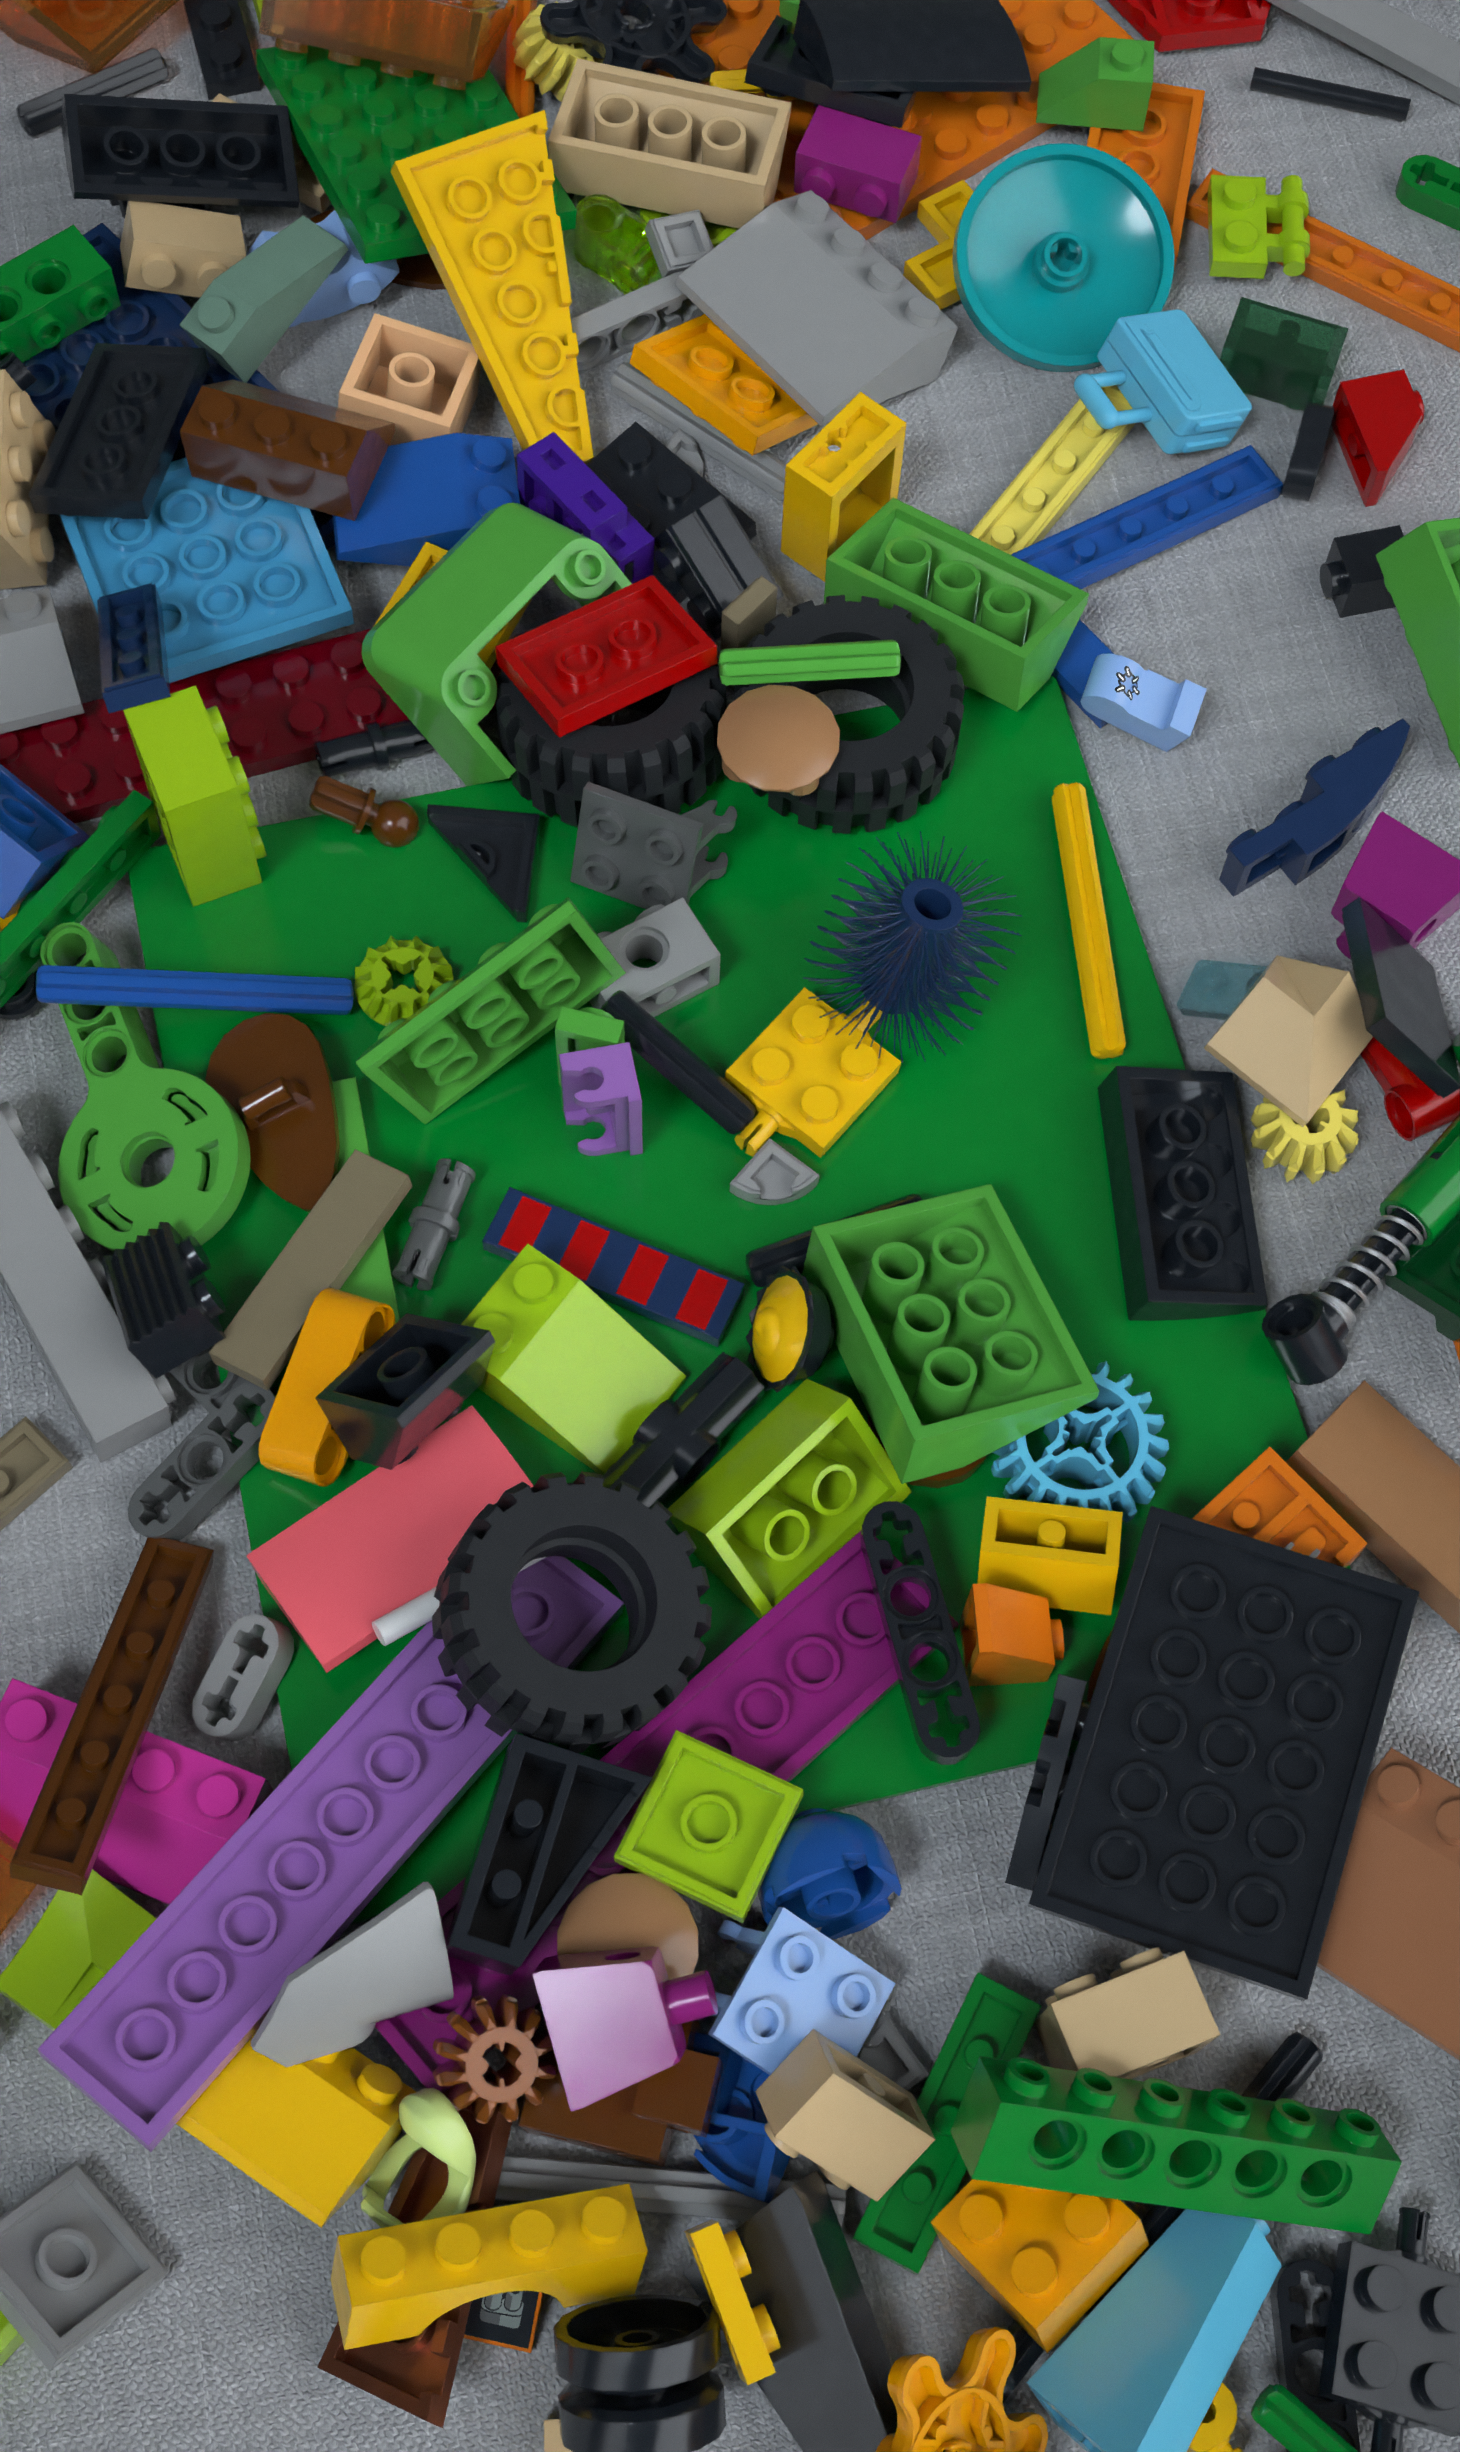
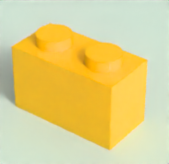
M987 1496L977 1584L988 1583L1048 1598L1049 1608L1111 1615L1119 1567L1123 1512Z

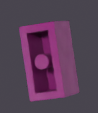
M818 105L796 151L794 192L801 194L812 190L828 203L860 212L866 216L897 223L918 176L922 136Z

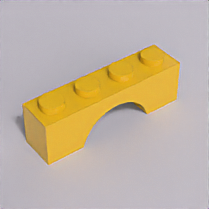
M630 2184L339 2235L337 2237L330 2280L344 2350L419 2336L433 2321L448 2311L470 2301L499 2293L513 2291L542 2292L556 2298L563 2308L609 2298L634 2295L648 2250Z

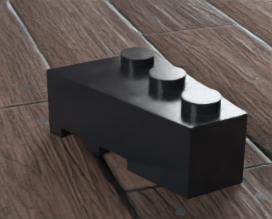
M516 1733L506 1750L445 1941L448 1956L508 1976L513 1974L521 1966L585 1872L652 1780V1777Z

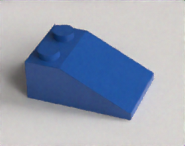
M452 433L389 446L355 521L333 515L337 560L410 567L425 542L449 551L489 510L506 503L520 504L512 438Z

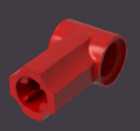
M1374 1037L1360 1053L1385 1092L1384 1105L1388 1119L1399 1136L1404 1140H1415L1452 1123L1460 1114V1088L1445 1098L1441 1095L1438 1096Z

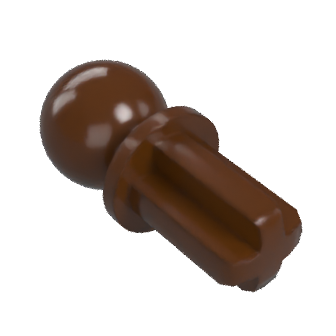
M320 776L311 791L309 807L312 810L352 825V833L357 835L360 834L364 825L370 826L375 838L387 847L398 848L409 844L414 840L419 830L418 815L410 804L398 799L387 800L381 804L375 803L373 801L376 789L371 787L368 788L367 792H364L330 777Z

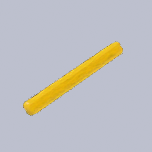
M1078 782L1071 784L1061 783L1053 790L1052 805L1090 1051L1097 1059L1116 1058L1123 1054L1126 1039L1086 789Z

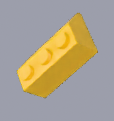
M253 2035L176 2124L322 2228L372 2175L385 2153L394 2145L403 2129L399 2120V2104L404 2097L416 2093V2091L403 2083L398 2074L392 2069L373 2062L353 2047L286 2068L254 2051L250 2043L254 2037Z

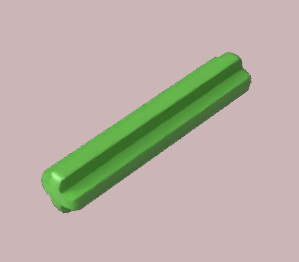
M893 639L723 649L719 654V676L722 684L726 686L889 677L899 674L901 665L898 641Z

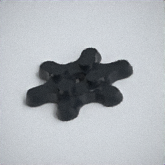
M573 0L568 3L547 4L542 9L540 22L542 33L550 42L555 44L582 43L584 50L589 55L596 58H604L603 64L656 75L666 71L676 79L706 84L710 79L711 73L715 70V64L707 53L694 44L691 34L714 31L725 20L727 7L723 0ZM623 16H633L639 19L642 24H635L634 29H630V22Z

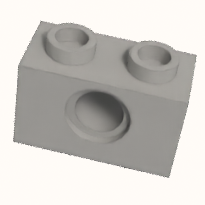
M683 897L666 906L659 904L646 909L633 923L613 933L605 931L597 934L626 973L589 1001L593 1008L600 1009L613 993L621 990L627 993L650 1015L655 1017L719 984L721 954ZM644 958L657 962L656 965L649 968H640L632 963Z

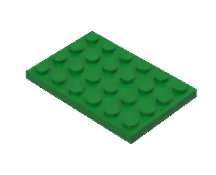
M439 20L426 26L404 29L390 27L376 33L355 36L334 35L326 40L305 43L283 42L276 47L256 49V69L276 105L288 106L291 132L365 264L429 253L390 172L395 161L519 119L516 111L459 21ZM554 174L555 180L552 184L556 214L560 216L562 231L575 229L577 209Z

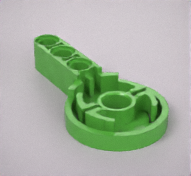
M66 922L57 925L45 936L46 939L41 945L40 955L43 965L74 966L77 959L86 953L83 960L76 966L121 968L115 953L79 923ZM58 1004L89 1086L86 1102L67 1130L60 1151L58 1181L64 1205L70 1208L82 1232L113 1253L115 1249H124L126 1242H135L137 1235L146 1236L148 1229H158L159 1222H169L183 1239L192 1235L200 1245H203L216 1235L231 1218L247 1186L251 1161L250 1145L245 1126L239 1114L226 1098L205 1081L183 1071L160 1068L137 1007L105 1006L102 1013L93 1018L97 1009L102 1005ZM126 1055L124 1063L117 1070L113 1071L118 1059ZM169 1097H172V1103L168 1102ZM191 1100L198 1103L207 1112V1114L204 1111H202V1109L198 1107L195 1103H193ZM185 1113L191 1115L195 1119V1121L192 1122L191 1119ZM174 1148V1164L168 1176L154 1186L144 1187L141 1181V1169L146 1158L158 1149ZM86 1159H87V1164H86V1177H84V1169H85V1163H86ZM210 1166L209 1178L205 1189L206 1191L203 1192L204 1184L206 1181L207 1167ZM96 1207L97 1210L103 1215V1217H105L109 1222L117 1226V1229L119 1231H116L114 1227H112L103 1219H101L93 1208Z

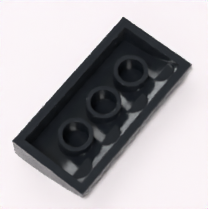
M800 0L793 39L831 91L1029 92L1032 81L1022 44L1010 17L998 0Z
M64 94L61 128L68 177L74 199L299 207L300 198L288 106Z
M1116 1066L1098 1086V1096L1128 1320L1201 1319L1243 1314L1265 1309L1268 1306L1233 1073Z

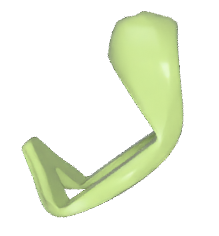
M425 2088L407 2095L399 2104V2120L406 2134L385 2153L369 2181L362 2189L363 2200L361 2202V2209L381 2228L404 2224L384 2210V2201L406 2163L421 2148L426 2149L446 2163L449 2171L448 2185L444 2195L421 2221L465 2213L474 2183L476 2152L473 2139L466 2124L449 2099L434 2088Z

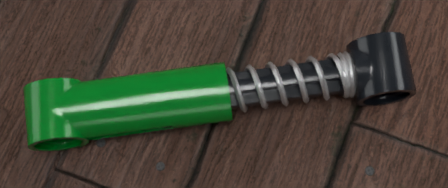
M1460 1114L1381 1202L1379 1208L1381 1216L1375 1220V1231L1363 1233L1361 1237L1362 1246L1350 1248L1347 1254L1348 1262H1339L1335 1265V1277L1323 1279L1318 1291L1310 1294L1292 1295L1277 1302L1263 1318L1262 1330L1287 1375L1293 1382L1308 1386L1322 1383L1332 1378L1342 1369L1348 1356V1350L1343 1341L1348 1336V1328L1351 1327L1353 1322H1356V1316L1353 1311L1357 1306H1369L1370 1302L1367 1295L1371 1290L1383 1291L1381 1279L1384 1275H1396L1397 1270L1394 1264L1398 1259H1410L1408 1248L1411 1244L1420 1247L1431 1245L1460 1212Z

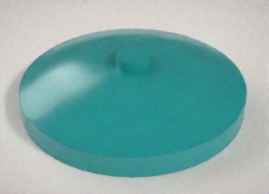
M1058 143L1036 146L1021 151L1007 158L985 176L971 195L959 219L953 244L952 262L956 288L962 305L977 330L987 341L1008 357L1024 365L1050 372H1077L1102 365L1097 358V354L1118 318L1162 311L1172 285L1175 254L1171 228L1165 211L1152 189L1140 175L1128 165L1106 152L1078 144Z

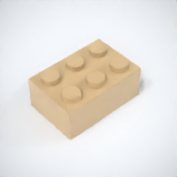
M5 369L0 370V589L47 585V562H51L54 556L53 539L48 529L49 514L34 512L29 492L54 439L55 429L51 421L46 420L34 406L28 393L21 390Z

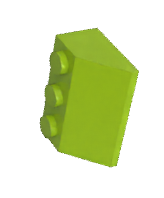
M806 1379L675 1501L668 1510L673 1514L670 1520L680 1533L687 1531L697 1547L694 1551L697 1558L761 1619L857 1535L862 1529L866 1514L874 1506L888 1501H898L901 1503L911 1493V1490L906 1483L901 1484L889 1456L851 1398L810 1379Z

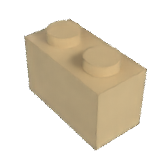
M128 201L120 242L125 287L200 298L215 278L246 257L241 220L238 215L155 202Z
M814 2029L755 2091L768 2121L764 2125L765 2132L778 2149L792 2158L802 2154L816 2163L821 2172L835 2186L843 2190H847L852 2186L876 2202L936 2140L912 2093Z

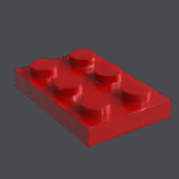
M654 575L648 576L495 646L498 666L559 738L718 663L717 645Z

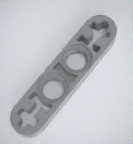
M683 271L670 274L571 318L572 331L577 335L578 346L590 338L585 344L578 347L579 354L576 357L578 373L582 374L633 351L634 344L701 316L703 312L675 286L677 276ZM636 318L631 324L627 325L631 320Z

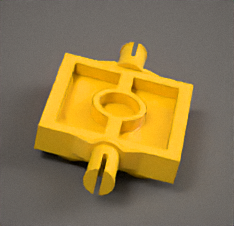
M804 987L726 1070L724 1079L756 1108V1117L734 1138L741 1150L747 1145L745 1153L754 1156L775 1132L797 1139L821 1158L899 1073L902 1062L883 1047L881 1048L880 1058H878L880 1045L873 1041L872 1047H870L873 1039L868 1031L857 1049H855L871 1020L870 1018L876 1009L875 1006L850 1035L849 1033L870 1007L857 1020L855 1019L839 1032L870 1003L869 1001L865 1005L862 1004L846 1019L844 1018L847 1015L841 1013L830 1020V1018L840 1013L838 1011L819 1018L834 1009L822 1000L816 1001L820 999L818 997L808 999L816 995ZM879 1010L869 1029L879 1020L882 1011Z

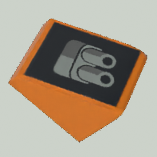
M513 2291L473 2300L463 2338L532 2353L545 2293Z

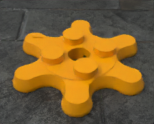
M999 2327L982 2328L974 2331L966 2343L959 2366L949 2381L943 2380L940 2365L931 2356L919 2353L899 2357L890 2369L887 2382L888 2392L897 2411L896 2433L887 2435L880 2442L876 2452H943L944 2450L945 2452H1045L1048 2440V2428L1045 2419L1035 2412L1006 2415L1004 2411L1003 2391L1016 2356V2344L1013 2335L1008 2330Z

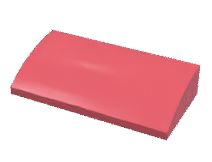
M471 1405L432 1431L419 1444L416 1453L410 1459L395 1466L392 1470L378 1467L247 1554L246 1557L266 1590L325 1672L328 1673L377 1639L372 1627L374 1620L437 1586L438 1579L449 1562L448 1557L476 1516L488 1504H496L504 1491L521 1482L526 1483L530 1488L534 1485L493 1430Z

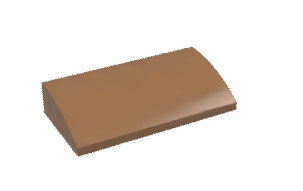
M1364 1380L1286 1463L1368 1543L1366 1548L1410 1589L1420 1591L1419 1597L1460 1634V1467Z

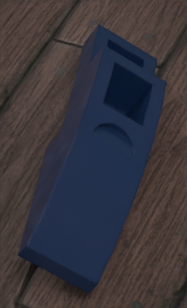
M1402 718L1384 730H1381L1380 727H1374L1364 733L1354 743L1352 749L1335 758L1334 755H1328L1322 758L1307 772L1305 776L1307 783L1300 800L1285 807L1276 816L1272 824L1259 832H1256L1255 829H1249L1236 837L1226 850L1228 855L1219 878L1233 897L1280 868L1296 886L1340 852L1362 828L1377 806L1401 755L1410 725Z

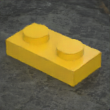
M711 2219L684 2231L713 2308L718 2314L722 2332L740 2379L747 2385H750L776 2373L769 2353L780 2349V2343L765 2305L762 2303L751 2308L740 2278L752 2274L736 2230L734 2229L723 2234L719 2222Z

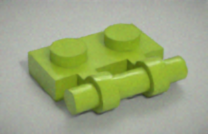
M1211 175L1208 186L1209 276L1264 279L1268 262H1283V272L1288 276H1299L1304 273L1305 258L1310 254V234L1304 229V219L1309 214L1308 194L1303 191L1301 177L1297 175L1284 177L1281 181V193L1278 195H1267L1266 177ZM1267 223L1282 224V232L1279 234L1267 233Z

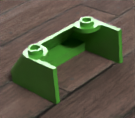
M506 503L489 510L366 634L362 643V659L368 672L466 786L509 779L516 771L477 725L492 709L497 697L495 678L477 654L550 579L555 582L566 596L577 600L582 607L632 584L600 544L519 503Z

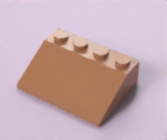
M1391 1748L1368 1777L1317 1967L1460 2061V1788Z

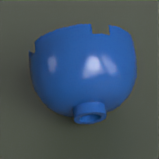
M814 1808L800 1812L792 1818L759 1888L758 1896L767 1925H769L777 1908L784 1907L812 1927H822L820 1932L833 1940L859 1932L882 1919L891 1910L888 1901L889 1895L894 1891L900 1896L902 1887L894 1861L881 1834L868 1822L855 1815Z

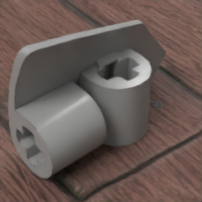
M422 1882L376 1917L288 1975L269 2012L250 2042L252 2049L287 2068L362 2043L372 2034L376 2022L453 1999V1984L445 1937L432 1885L429 1882Z

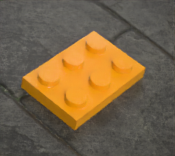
M705 314L634 344L630 359L632 366L650 378L654 385L664 389L687 406L694 415L704 419L731 439L735 446L747 451L752 456L818 424Z

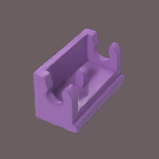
M630 1042L559 1054L562 1101L566 1125L584 1126L589 1122H598L606 1129L604 1135L598 1139L587 1138L578 1142V1151L588 1156H599L627 1150L630 1151V1156L643 1154L642 1099Z

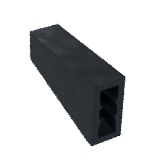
M814 2171L790 2186L736 2229L752 2274L740 2278L751 2308L762 2303L765 2305L781 2347L769 2353L776 2373L756 2382L803 2452H876L880 2442L887 2435L896 2433L897 2411L887 2387L888 2375L892 2364L826 2185L817 2171ZM694 2262L683 2271V2274L702 2302L713 2306L697 2263Z

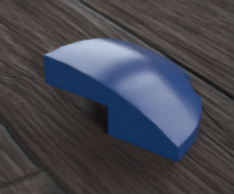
M696 2032L693 2051L719 2057L723 2063V2069L707 2137L694 2135L703 2151L696 2149L694 2156L716 2179L731 2189L747 2197L770 2203L790 2159V2156L778 2149L766 2134L764 2125L768 2121L755 2092L770 2075L712 2036Z

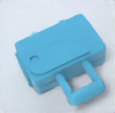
M1179 309L1118 318L1097 354L1098 360L1107 372L1097 374L1083 373L1074 381L1075 392L1101 428L1109 430L1116 426L1142 422L1161 450L1166 454L1190 453L1225 447L1231 442L1252 409L1250 401L1213 352L1207 341L1187 314ZM1116 385L1133 409L1117 411L1102 390V387Z

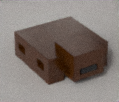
M698 2020L682 2023L687 2047L678 2063L591 2105L571 2112L554 2050L552 2049L538 2058L545 2059L556 2066V2076L551 2079L535 2077L532 2085L543 2095L542 2104L535 2106L525 2099L518 2126L530 2134L665 2167L673 2130L707 2137L723 2063L719 2057L693 2051L696 2032L698 2033L700 2025ZM546 2024L544 2027V2031H548Z

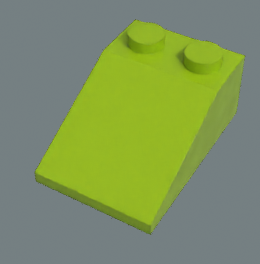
M528 1243L461 1324L489 1330L496 1341L483 1383L478 1389L598 1474L604 1475L610 1466L621 1458L633 1445V1437L644 1420L661 1403L672 1399L686 1381V1375L586 1284Z

